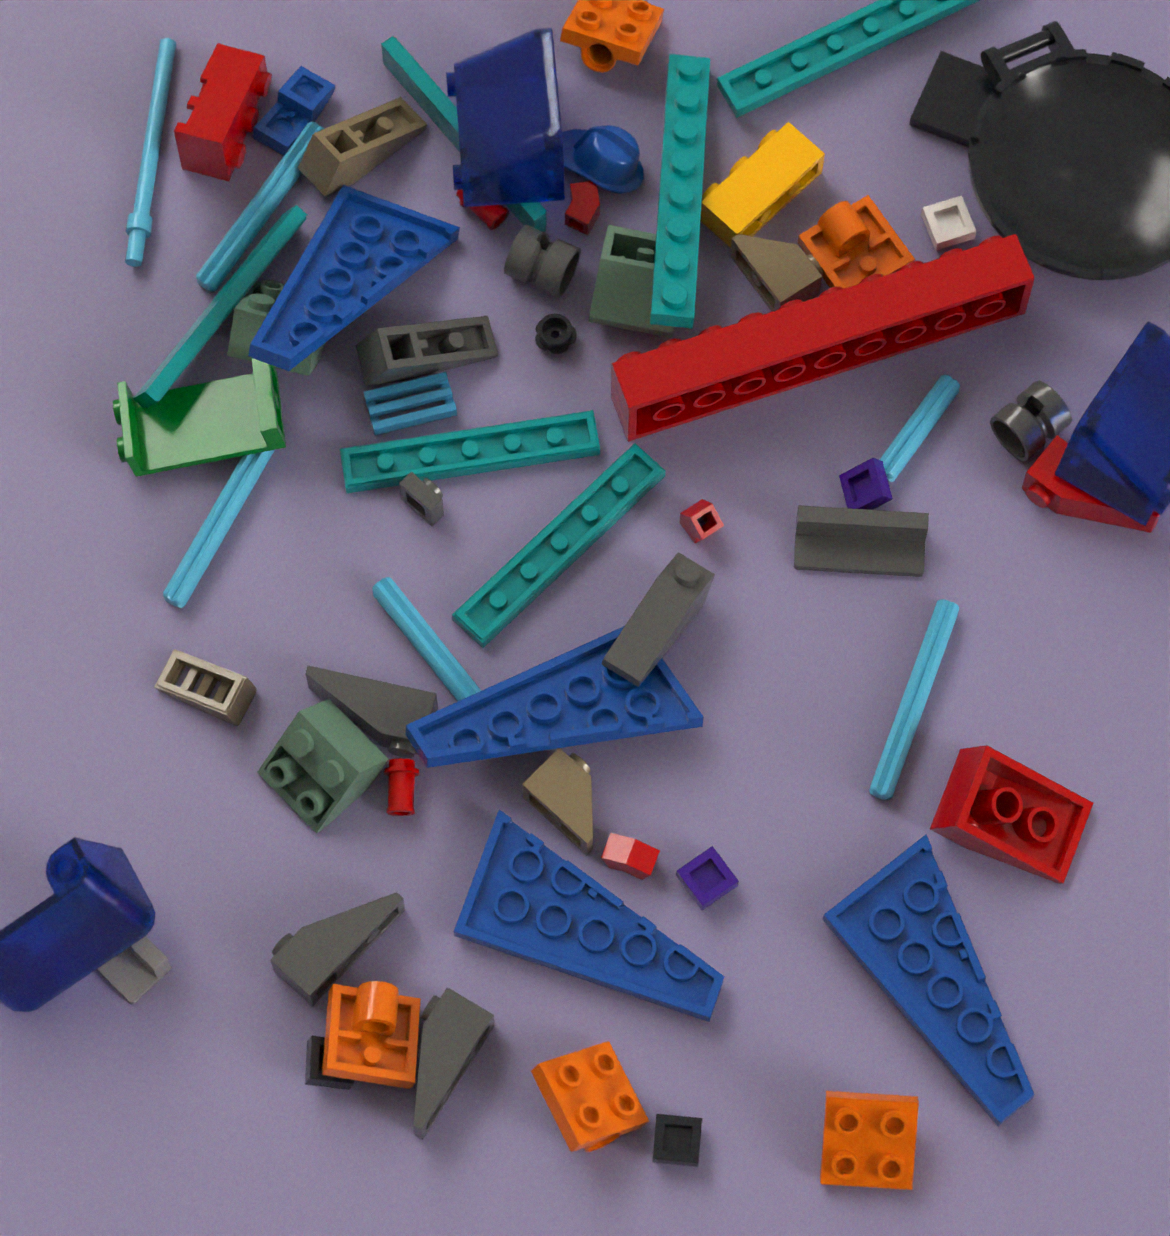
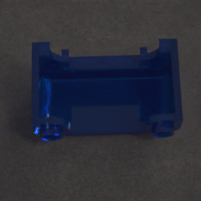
M552 27L533 29L454 63V72H446L448 97H456L461 164L452 166L454 190H463L464 207L565 200L563 140Z
M1150 321L1142 328L1082 415L1055 472L1056 476L1144 526L1147 525L1154 512L1163 515L1170 504V336L1164 329Z
M74 837L50 855L46 864V876L54 894L0 930L1 1004L18 1012L37 1010L144 938L152 930L155 923L154 907L122 848Z

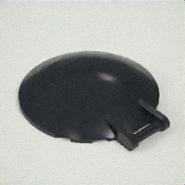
M1057 21L1044 25L1042 31L1002 48L991 47L981 51L982 65L995 88L980 108L973 125L968 151L969 173L976 199L984 215L998 234L1003 238L1016 234L1026 258L1044 268L1075 278L1088 280L1125 279L1153 271L1170 262V78L1163 79L1158 74L1145 68V62L1115 52H1112L1111 56L1087 53V49H1074ZM1047 46L1051 51L1012 69H1009L1007 63Z

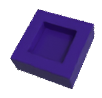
M871 458L839 475L847 508L873 510L893 500L884 464L881 460Z
M713 846L676 871V877L702 911L739 884V880Z

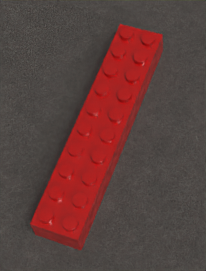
M1016 234L1004 238L1000 235L992 236L982 241L979 246L967 250L961 248L951 249L943 253L938 259L926 263L914 261L903 266L898 272L885 276L873 274L861 280L859 284L845 289L842 287H832L822 292L819 297L804 302L800 299L792 300L783 304L779 310L763 315L760 312L751 313L741 318L738 323L723 328L720 325L710 326L702 330L698 336L685 340L679 338L670 339L661 343L657 349L644 353L639 351L626 353L611 365V399L629 442L1026 313L1035 277Z

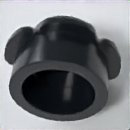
M561 314L545 316L535 328L537 333L535 342L537 346L543 351L549 350L554 355L568 351L569 345L575 343L577 336L576 329L571 325L569 319ZM557 332L559 337L553 338L551 334Z

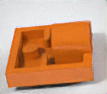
M578 0L562 27L560 41L580 47L583 63L595 72L603 73L610 71L615 66L617 60L638 66L662 22L664 8L651 5L645 0Z
M869 195L853 204H850L849 201H842L833 205L822 214L817 225L798 235L797 243L806 255L811 254L818 261L823 271L822 278L830 288L842 287L845 289L859 284L861 280L873 274L885 276L898 272L906 264L915 261L913 255Z
M382 981L365 982L358 986V988L333 984L328 991L322 1075L411 1089L416 1079L421 999L398 995L399 989L395 985Z
M609 1041L541 1062L531 1070L570 1152L583 1148L585 1152L595 1151L615 1141L623 1134L641 1129L649 1122Z
M826 1091L820 1184L912 1190L919 1108L918 1096Z

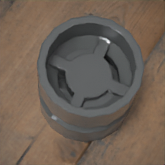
M526 224L517 234L509 250L504 266V274L526 284L535 280L537 289L560 298L574 276L580 260L581 249L560 239L550 242L549 234Z
M1041 381L1032 383L1017 396V404H1007L990 420L991 429L1001 445L1011 455L1021 461L1030 459L1045 446V438H1055L1072 422L1071 412L1060 395L1049 385Z

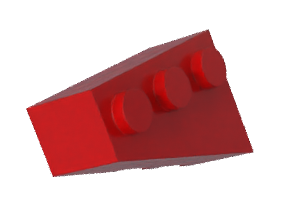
M217 43L200 77V83H203L199 96L191 95L187 103V109L193 111L186 124L178 122L174 129V136L183 170L230 182L234 168H241L246 153V145L243 144L247 132L253 133V128L257 124L259 109L256 108L260 96H267L271 85L272 74L267 72L265 55Z

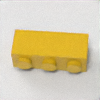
M789 122L779 131L771 130L759 143L758 150L749 158L746 156L741 157L731 168L729 176L720 185L713 183L702 194L700 221L730 248L732 238L738 234L753 237L822 173L825 153Z

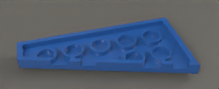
M343 185L253 338L248 357L290 371L458 240L460 227Z
M623 626L406 725L405 735L425 766L430 768L697 728L703 726L704 717L662 658L639 687L602 665L603 658L625 627Z
M500 809L498 810L455 926L454 936L710 1022L724 982V975L682 944L678 945L658 930L655 924L644 916H639L624 905V901L569 860L565 861L546 847L542 840L532 833H527L515 824L512 818Z
M925 834L826 912L822 920L995 1124L1000 1126L1032 1100L1035 1094L1016 1048L1011 1043L1001 1019V1012L996 1000L992 998L985 981L986 976L962 918L956 911L947 889V882L942 870L940 871L932 853V846L927 834Z

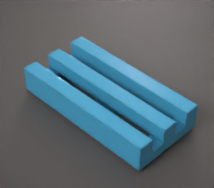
M447 372L364 392L375 436L457 416V408L453 400L451 387L449 386ZM426 391H431V392H427V393H423V394H419V395H415V396H411V397H407V398H403V399H399V400H394V399H398V398H402V397H406V396H410V395H414V394H418V393H422V392H426ZM441 400L445 402L444 405L379 420L381 415L401 410L407 411Z

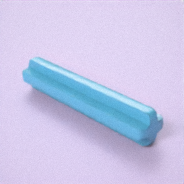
M944 374L939 377L880 458L883 461L888 482L895 481L959 393V382L949 375Z

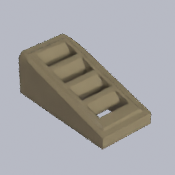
M176 649L173 650L154 686L162 693L235 726L241 723L257 691L256 687L246 676ZM185 666H187L190 670L181 687H178L176 683ZM201 674H204L205 676L196 693L192 692ZM217 681L221 682L213 699H209Z

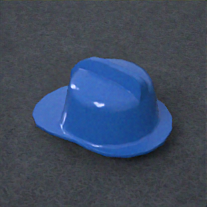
M605 125L591 127L588 130H566L556 135L551 143V153L559 164L607 191L619 194L630 193L638 189L644 179V168L639 161V145L628 131L620 127Z

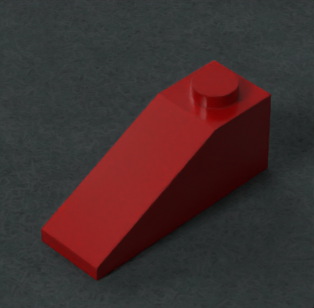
M1058 435L1028 469L1021 488L1032 503L1041 508L1048 507L1056 514L1150 533L1156 527L1162 512L1154 504Z

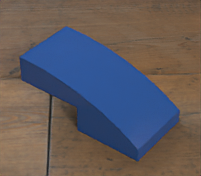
M300 66L278 90L277 102L254 126L253 138L284 156L305 126L317 120L334 93L335 85L305 67Z

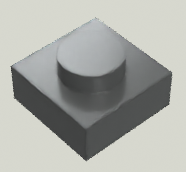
M410 472L399 483L401 500L431 526L444 516L443 494L431 480L427 478L420 480L414 473Z

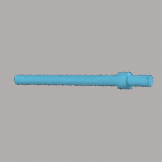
M170 38L160 40L134 209L127 219L126 233L129 235L125 263L133 267L142 265L146 238L151 236L153 224L150 209L176 50V41Z

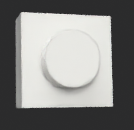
M962 196L922 207L921 216L935 251L975 239L977 231Z

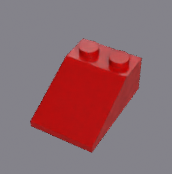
M988 745L964 748L959 751L930 830L964 848L1058 884H1063L1093 802Z

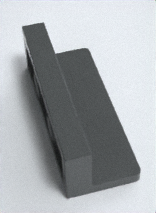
M798 505L794 568L797 570L921 577L924 573L925 541L928 532L929 513Z

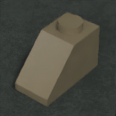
M741 234L732 238L730 257L772 312L779 310L783 304L789 301L800 299L804 302L820 295L823 276L821 266L811 254L806 256L798 244Z
M558 748L522 784L523 798L587 856L593 850L592 780L589 775L591 769L577 754L571 753L568 756L561 748Z

